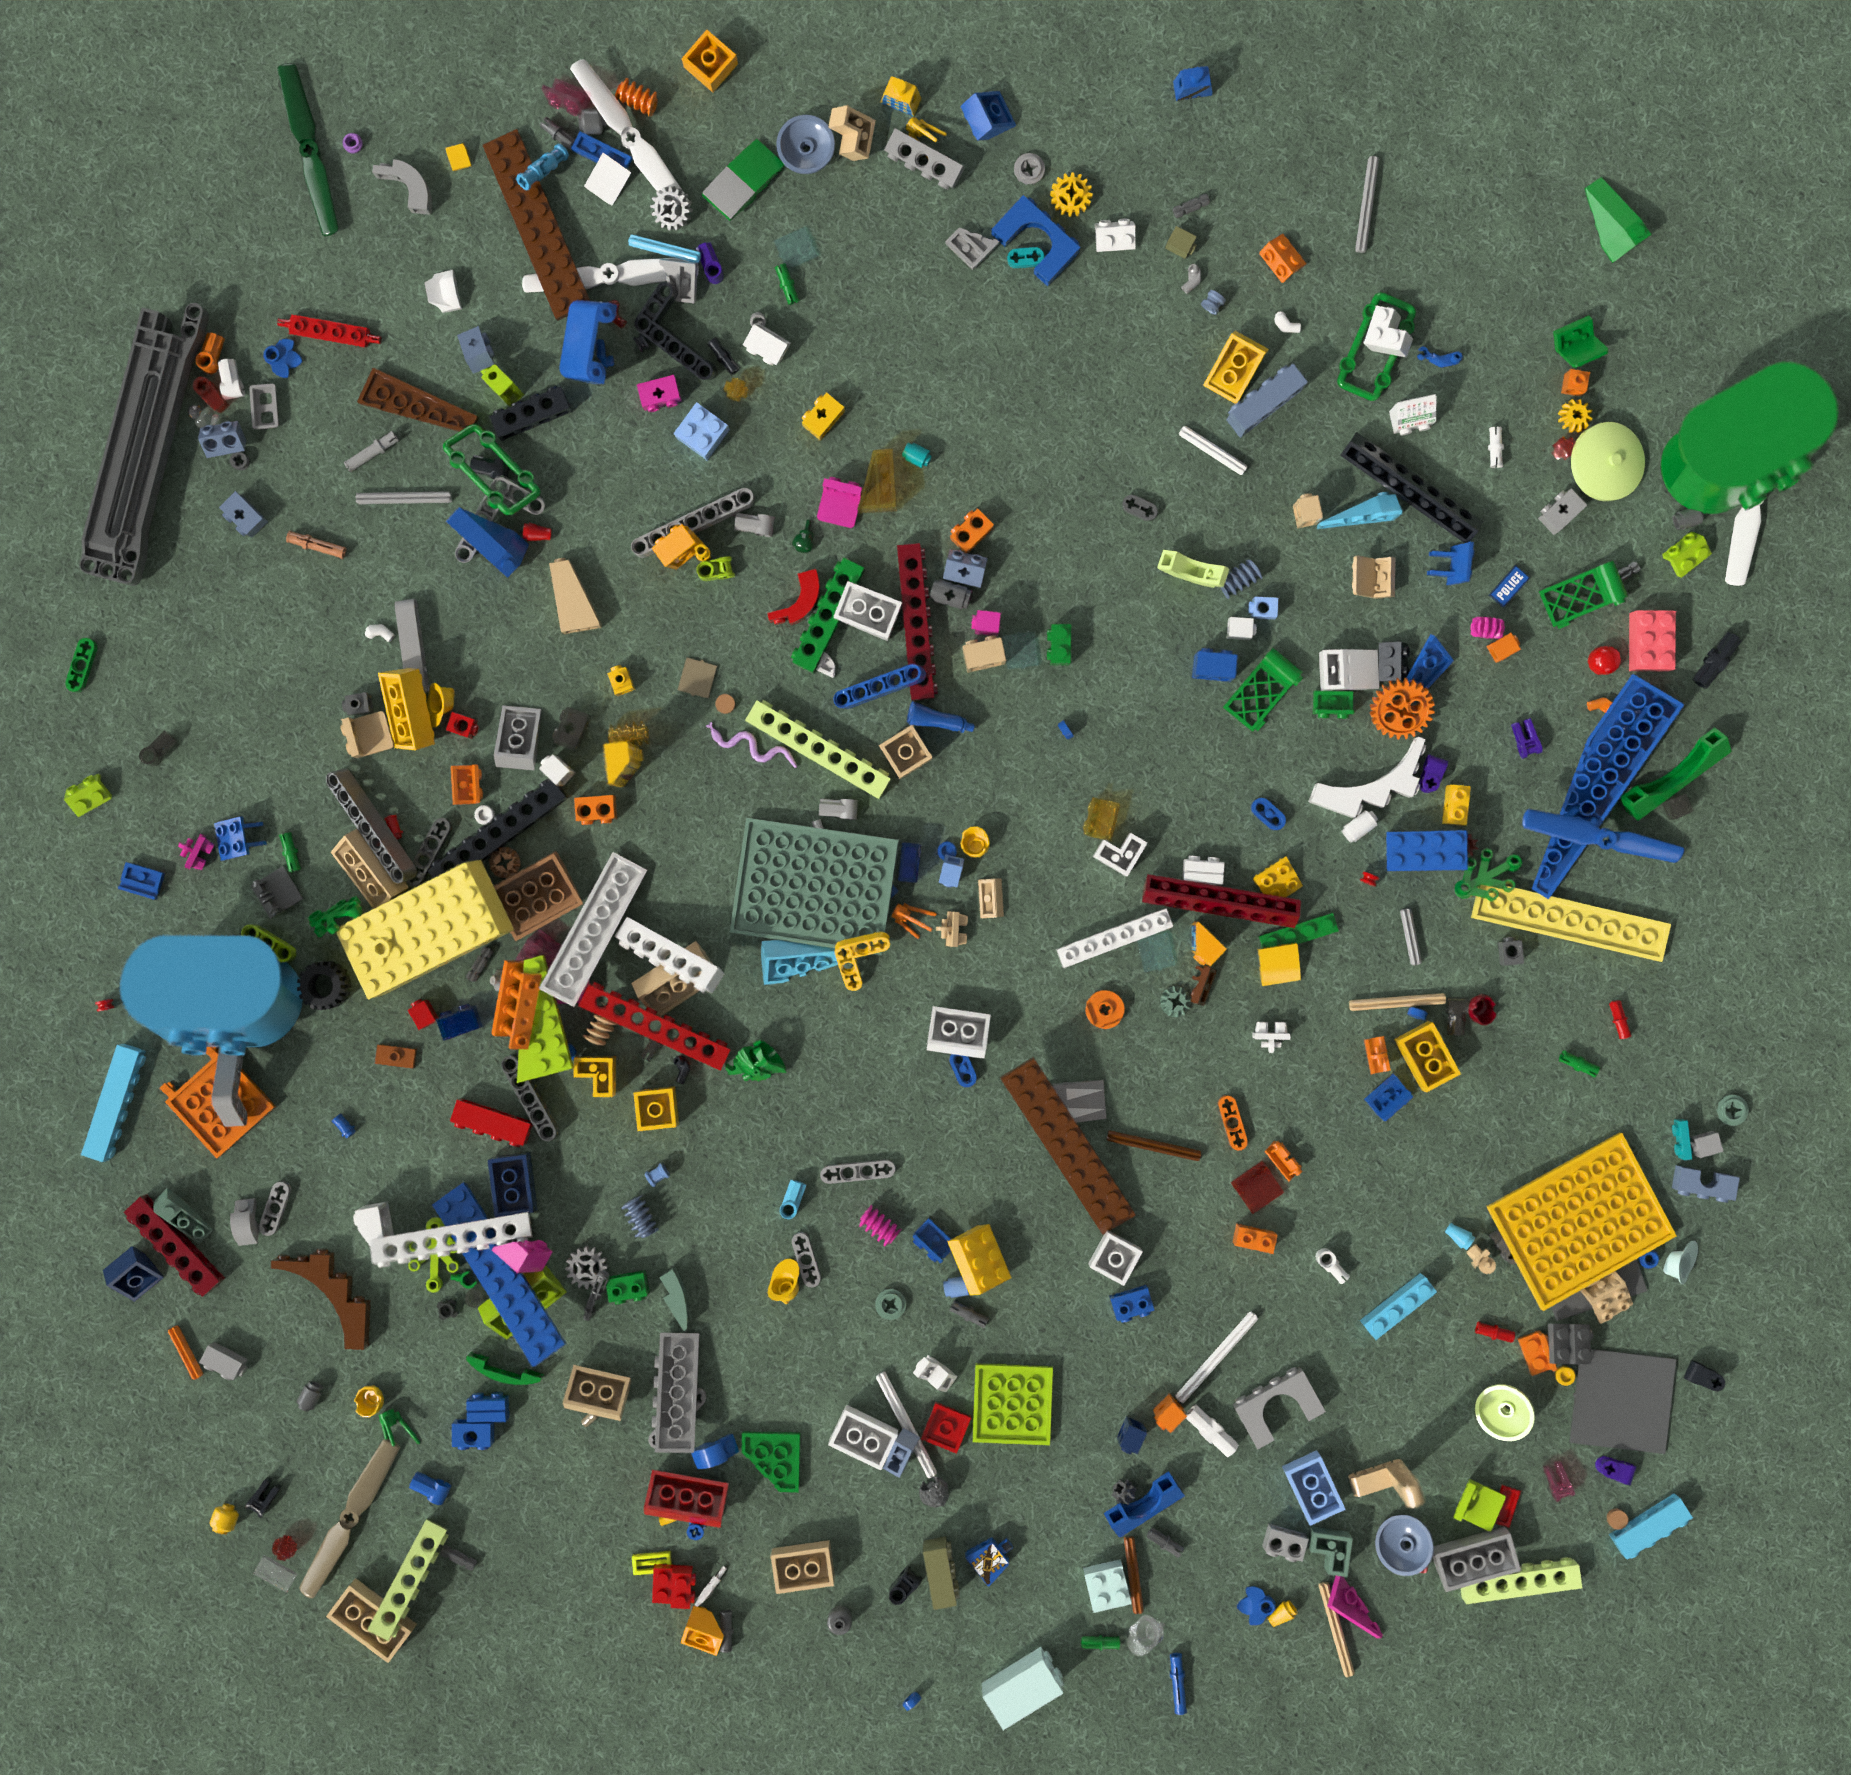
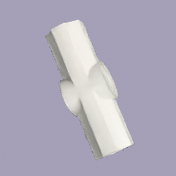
M1197 1404L1187 1411V1420L1199 1430V1433L1210 1444L1213 1443L1227 1457L1236 1451L1239 1446L1238 1443L1224 1431L1225 1429L1219 1423H1216L1213 1417L1210 1418Z

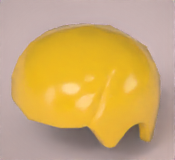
M975 826L964 830L960 844L966 855L976 858L983 856L988 851L990 839L984 829Z
M366 1385L358 1390L354 1399L357 1405L356 1412L362 1417H371L377 1414L384 1405L382 1391L374 1385Z

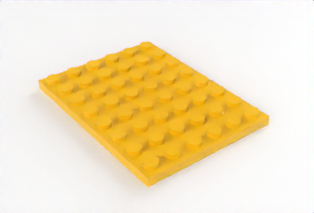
M1618 1133L1486 1206L1535 1300L1543 1311L1676 1237L1623 1133Z

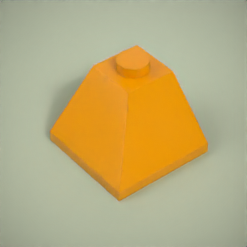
M693 1606L681 1643L717 1656L724 1635L712 1612L702 1606Z

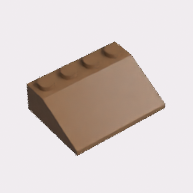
M557 851L494 885L496 893L514 928L510 933L515 941L583 904Z

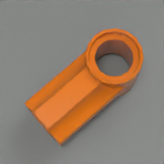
M211 332L206 334L202 350L196 356V364L207 374L217 372L219 368L218 359L225 340L223 337ZM207 360H211L208 366H204Z

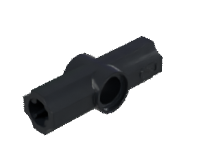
M1725 632L1715 648H1712L1707 653L1708 657L1705 656L1703 659V665L1692 679L1694 683L1704 689H1708L1718 673L1727 667L1730 662V656L1741 643L1737 635Z

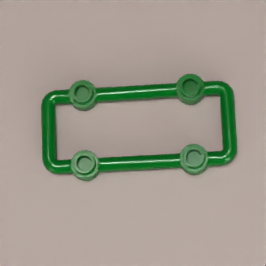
M1383 292L1375 294L1371 303L1363 309L1362 316L1364 319L1347 357L1343 358L1339 363L1340 373L1337 379L1339 387L1369 401L1377 400L1381 396L1383 389L1390 385V373L1398 356L1390 354L1383 372L1379 373L1374 380L1376 388L1373 393L1345 382L1347 374L1355 369L1356 363L1354 358L1380 300L1408 312L1406 319L1402 320L1398 325V330L1406 331L1410 335L1415 328L1413 323L1416 316L1415 307Z
M471 424L443 443V450L449 456L450 465L456 469L460 468L488 497L490 507L494 509L499 508L506 515H513L540 496V488L534 483V475L530 471H523L496 443V437L493 432L485 431L477 424ZM476 432L480 436V444L484 448H491L518 476L519 485L523 488H529L532 493L511 507H508L503 502V494L499 491H492L466 464L464 453L454 451L451 446L471 433Z

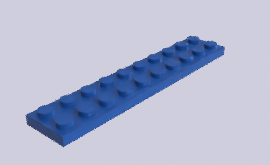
M464 1182L432 1205L445 1226L488 1219L470 1188ZM493 1228L489 1229L486 1236L488 1239H492L496 1236L497 1232ZM470 1232L467 1235L468 1242H474L477 1238L475 1232ZM452 1235V1238L456 1243L457 1237L455 1235ZM497 1244L489 1245V1248L484 1250H477V1247L469 1248L470 1252L462 1254L532 1367H536L567 1344L524 1274L517 1273L492 1251L493 1247H496Z

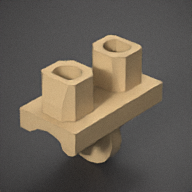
M947 911V919H942V927H936V931H941V938L946 939V946L958 947V945L967 943V935L958 932L959 926H967L968 916L959 914V912Z
M1475 1244L1467 1251L1466 1254L1473 1260L1471 1265L1475 1269L1479 1266L1480 1271L1484 1274L1494 1272L1496 1263L1489 1257L1491 1253L1487 1249L1483 1252Z

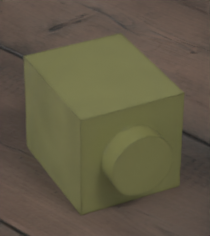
M1176 226L1165 249L1186 259L1188 254H1193L1197 246L1194 243L1196 236Z

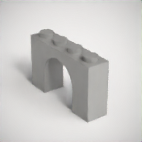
M1300 1367L1289 1369L1286 1372L1287 1375L1281 1378L1279 1376L1269 1381L1270 1384L1267 1386H1259L1249 1396L1243 1395L1235 1400L1236 1403L1233 1406L1257 1449L1274 1441L1263 1419L1264 1406L1273 1396L1285 1394L1293 1397L1298 1402L1308 1421L1326 1412Z

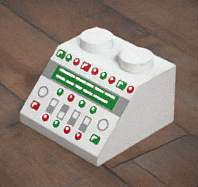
M1436 395L1396 403L1389 411L1394 434L1400 433L1402 436L1412 433L1414 429H1419V431L1431 429V426L1436 422Z

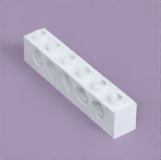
M1164 908L1056 949L1063 968L1169 929L1173 925L1167 909Z
M628 917L615 935L620 941L619 945L627 950L629 948L634 949L633 953L637 956L650 958L648 961L657 967L659 965L664 966L666 972L671 975L675 973L680 975V980L687 984L690 982L694 983V987L703 993L705 990L713 993L724 976V973L715 965ZM686 962V965L681 968V965ZM699 971H702L701 974L696 977V974Z

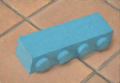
M1419 1273L1363 1317L1360 1322L1371 1336L1377 1340L1436 1294L1437 1291L1427 1278Z
M1673 1493L1629 1521L1625 1528L1615 1530L1609 1536L1626 1559L1634 1558L1643 1549L1655 1545L1657 1540L1671 1535L1672 1531L1676 1528L1687 1525L1693 1517L1681 1498Z

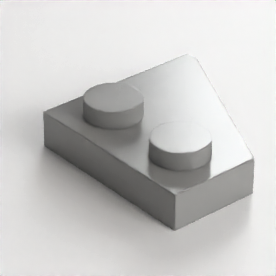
M958 228L945 241V244L974 270L999 245V241Z
M660 259L659 263L660 266H663L666 273L667 282L675 285L678 289V296L675 301L696 303L698 263Z

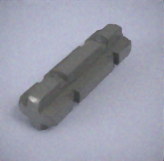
M1207 194L1200 195L1199 198L1196 197L1182 203V206L1174 207L1172 210L1175 218L1182 217L1184 213L1188 214L1200 209L1201 206L1209 205L1210 199Z
M1632 562L1628 567H1623L1618 572L1623 581L1631 577L1632 574L1638 573L1641 568L1637 562Z
M487 946L483 947L480 952L482 954L478 955L471 967L472 970L466 975V978L472 982L478 979V974L482 972L488 962V958L493 954V950Z
M444 1545L440 1551V1556L444 1558L449 1557L448 1560L460 1566L465 1565V1568L470 1571L474 1569L477 1560L471 1557L469 1559L467 1555L455 1549L451 1550V1547Z

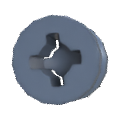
M1210 290L1207 299H1204L1201 305L1208 312L1216 315L1219 312V307L1224 305L1226 300L1218 292Z

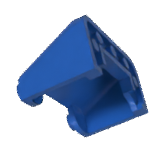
M576 300L570 304L559 366L563 377L591 384H604L606 370L602 364L592 361L598 322H611L615 318L617 305L586 300Z

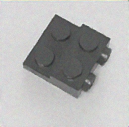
M1548 1324L1550 1364H1591L1594 1352L1591 1349L1590 1340L1593 1338V1331L1590 1329V1325Z

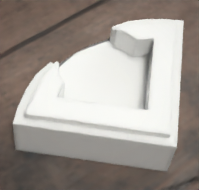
M824 652L816 670L834 678V662Z

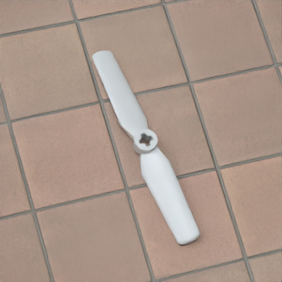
M585 59L576 61L571 66V71L606 123L621 135L623 146L630 149L634 163L656 191L662 190V188L667 186L668 188L675 186L676 190L680 189L681 187L655 148L642 139L639 131L632 127L626 110ZM628 134H630V136H634V135H635V138H634V141H635V142H632V141H628V142H627V139H628V136H627V135H628Z
M662 258V259L686 261V260H682V259H678V258ZM660 259L629 260L617 266L606 263L601 268L590 266L577 268L585 289H590L604 283L612 285L618 282L636 286L667 281L663 266H660L659 263ZM697 264V275H698L699 266H698V264ZM608 270H611L614 274L608 279L605 274L608 273ZM529 274L523 277L522 286L525 292L544 291L537 274Z
M1762 503L1748 511L1741 507L1735 517L1725 582L1730 585L1740 586L1746 582L1761 524L1760 505Z

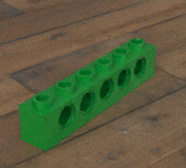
M845 558L841 562H837L834 568L836 573L833 579L830 578L825 586L827 592L825 596L821 595L816 605L819 608L816 614L812 613L808 621L810 626L807 631H803L799 641H802L799 649L795 648L792 653L793 664L813 674L815 673L840 620L833 618L840 601L834 603L830 600V597L834 593H838L842 597L846 586L839 584V579L842 576H847L849 582L858 585L865 571L864 567ZM827 610L831 611L832 617L829 620H824L822 613ZM816 628H822L824 630V633L821 637H815L813 635V631ZM808 645L815 647V652L811 655L805 653V648Z

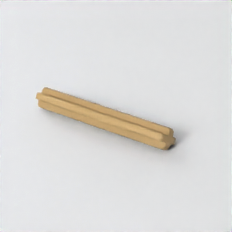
M1444 993L1350 1000L1349 1008L1351 1011L1445 1004L1446 996Z
M1322 1582L1319 1584V1589L1345 1677H1350L1355 1672L1337 1612L1327 1607L1331 1588L1328 1582Z

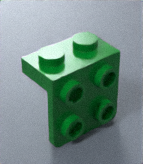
M1586 316L1553 331L1556 352L1573 368L1580 367L1608 354V348L1594 336L1593 319L1590 316Z

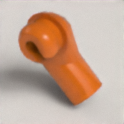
M1603 697L1587 702V708L1589 711L1600 709L1606 713L1613 702Z

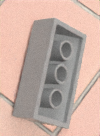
M1505 1526L1492 1529L1491 1532L1485 1531L1434 1546L1433 1560L1445 1592L1521 1571L1511 1534Z

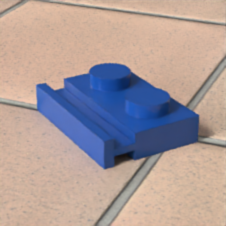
M125 862L118 889L157 900L165 873Z

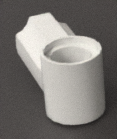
M223 359L218 362L222 381L220 383V391L223 399L229 400L245 396V390H242L244 389L243 383L239 379L236 360Z

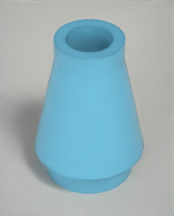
M1452 1223L1445 1230V1233L1461 1249L1467 1250L1475 1240L1472 1232Z

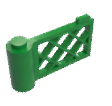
M1614 560L1539 591L1552 626H1557L1558 629L1570 625L1569 621L1611 603H1614L1615 606L1626 602L1625 598L1628 597ZM1593 574L1595 579L1593 588L1582 585L1585 576ZM1572 583L1578 586L1574 596L1563 592L1566 584ZM1562 586L1561 591L1556 590V588H1559V587ZM1580 587L1591 591L1587 601L1576 597ZM1549 591L1559 593L1555 604L1548 602L1544 593ZM1593 592L1601 594L1604 602L1595 605L1589 601ZM1561 595L1572 598L1568 609L1557 605ZM1574 600L1585 603L1582 612L1576 613L1570 610ZM1587 605L1593 606L1589 609H1586ZM1555 608L1567 611L1564 619L1555 621L1553 616ZM1568 613L1574 614V615H1572V616H1570V617H1567V616H1568Z
M1272 648L1223 708L1252 732L1254 730L1259 731L1266 723L1263 719L1292 685L1297 686L1303 679L1301 676L1303 672L1276 649ZM1260 668L1267 673V681L1256 682V673ZM1253 678L1254 683H1249V681ZM1278 682L1284 687L1279 694L1271 695L1270 683ZM1268 683L1269 695L1257 696V684ZM1246 685H1254L1255 696L1244 697V687ZM1241 692V698H1236ZM1269 697L1270 705L1268 708L1259 710L1258 698ZM1255 698L1256 710L1245 711L1244 699ZM1234 700H1242V711L1234 712L1229 708V705ZM1264 711L1263 714L1259 717V712ZM1256 712L1257 721L1253 726L1246 722L1245 713Z

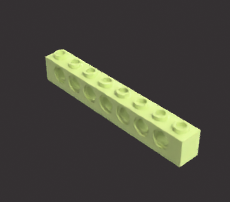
M765 700L755 702L745 720L746 722L874 797L881 798L891 781L888 777V772L881 768L878 771L871 767L872 763L864 758L862 761L856 759L855 753L848 749L845 751L839 749V744L831 739L827 742L821 738L823 735L814 729L811 732L805 729L806 725L797 719L795 722L788 719L790 715L782 710L774 711L771 709L773 705ZM766 715H774L775 720L772 724L765 723L764 718ZM784 724L791 725L790 733L783 734L781 727ZM803 733L807 734L808 741L804 744L798 743V736ZM818 743H822L825 746V750L821 754H817L814 751V747ZM839 753L841 761L836 764L832 763V754ZM856 763L858 765L857 772L849 773L847 770L848 765ZM868 772L875 775L872 783L864 781V776Z

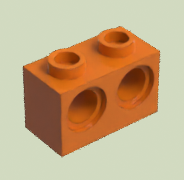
M978 508L975 511L971 510L964 517L966 521L961 526L957 524L950 531L952 533L950 539L964 553H969L994 528V524ZM979 519L983 522V526L975 528L972 522ZM961 533H966L970 538L968 541L962 542L958 537Z
M614 795L574 798L576 821L581 822V825H591L595 820H601V824L612 823V819H617L616 796ZM605 804H608L610 807V812L607 815H603L601 812V808ZM585 806H589L591 813L585 817L582 814V809Z

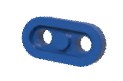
M1258 798L1252 802L1251 811L1253 815L1269 829L1280 830L1284 827L1286 823L1284 814L1267 799ZM1259 804H1262L1264 806V810L1262 812L1258 811L1257 806ZM1273 817L1278 818L1277 824L1272 823Z
M951 1054L950 1064L958 1083L963 1087L973 1086L976 1082V1073L969 1057ZM957 1056H961L963 1058V1061L961 1063L956 1062L955 1059ZM969 1074L971 1076L970 1080H964L963 1075Z

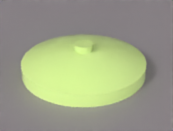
M1603 422L1589 427L1578 437L1572 450L1571 468L1578 486L1588 496L1600 501H1614L1626 497L1639 485L1644 473L1645 456L1639 439L1629 428L1615 422Z

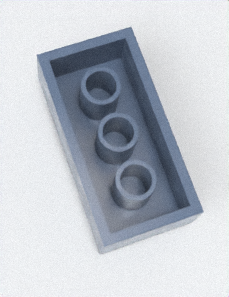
M1294 364L1290 367L1287 365L1282 367L1274 379L1268 378L1261 384L1262 386L1258 391L1256 389L1251 391L1243 403L1239 401L1231 407L1226 420L1240 438L1303 390L1308 382Z

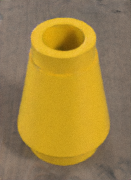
M1290 1600L1283 1601L1268 1616V1620L1273 1627H1276L1294 1619L1298 1612Z

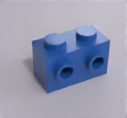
M1146 1285L1109 1296L1116 1320L1122 1323L1131 1321L1132 1317L1140 1315V1317L1148 1316L1151 1314V1311H1154Z

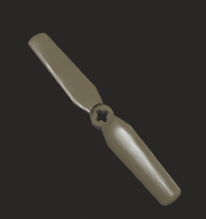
M384 1439L350 1491L346 1508L340 1514V1521L328 1531L299 1587L301 1593L306 1597H315L348 1545L352 1527L360 1521L361 1513L372 1504L400 1450V1446L396 1442L394 1447L389 1439ZM350 1513H352V1514H353V1517H352L353 1519H352L351 1521H348V1520H347V1519H348V1516H347V1515H349Z

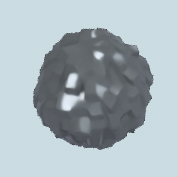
M936 1476L933 1477L936 1483L930 1482L927 1485L923 1481L919 1488V1497L922 1503L934 1508L944 1506L949 1498L947 1482Z

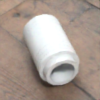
M1365 810L1350 821V823L1346 824L1342 833L1350 843L1356 842L1377 826L1376 821L1378 818L1372 811L1368 812Z

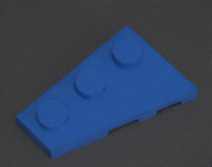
M1430 634L1407 676L1408 683L1415 679L1416 685L1421 682L1423 688H1429L1454 661L1434 635Z

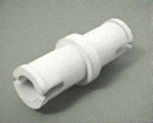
M1495 427L1489 428L1490 445L1488 446L1490 451V468H1495L1496 460L1497 468L1503 467L1502 450H1504L1502 427H1497L1496 435Z

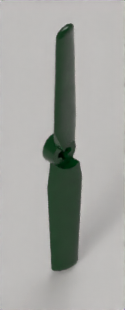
M285 63L278 66L277 70L290 130L300 144L299 152L303 157L304 177L323 236H331L339 228L326 169L319 158L321 154L320 148L315 143L316 126L297 66L293 63ZM308 147L314 149L311 155L307 153Z

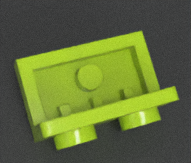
M1690 532L1675 545L1671 546L1662 556L1670 561L1676 575L1682 578L1712 553L1704 536Z
M99 774L95 776L90 775L77 786L74 784L67 788L64 801L77 817L112 799L111 793L100 781L101 776Z

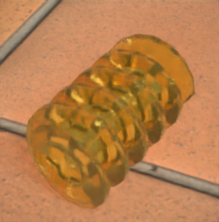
M635 721L632 723V727H629L627 722L624 728L619 723H617L616 729L613 728L612 724L609 726V744L628 741L635 745L637 741L639 745H642L644 740L646 744L650 743L649 730L643 721H640L638 727Z

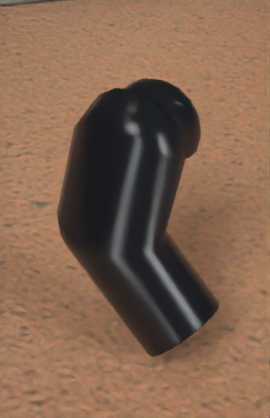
M680 1055L676 1056L673 1060L679 1070L675 1081L684 1085L691 1067L687 1058Z

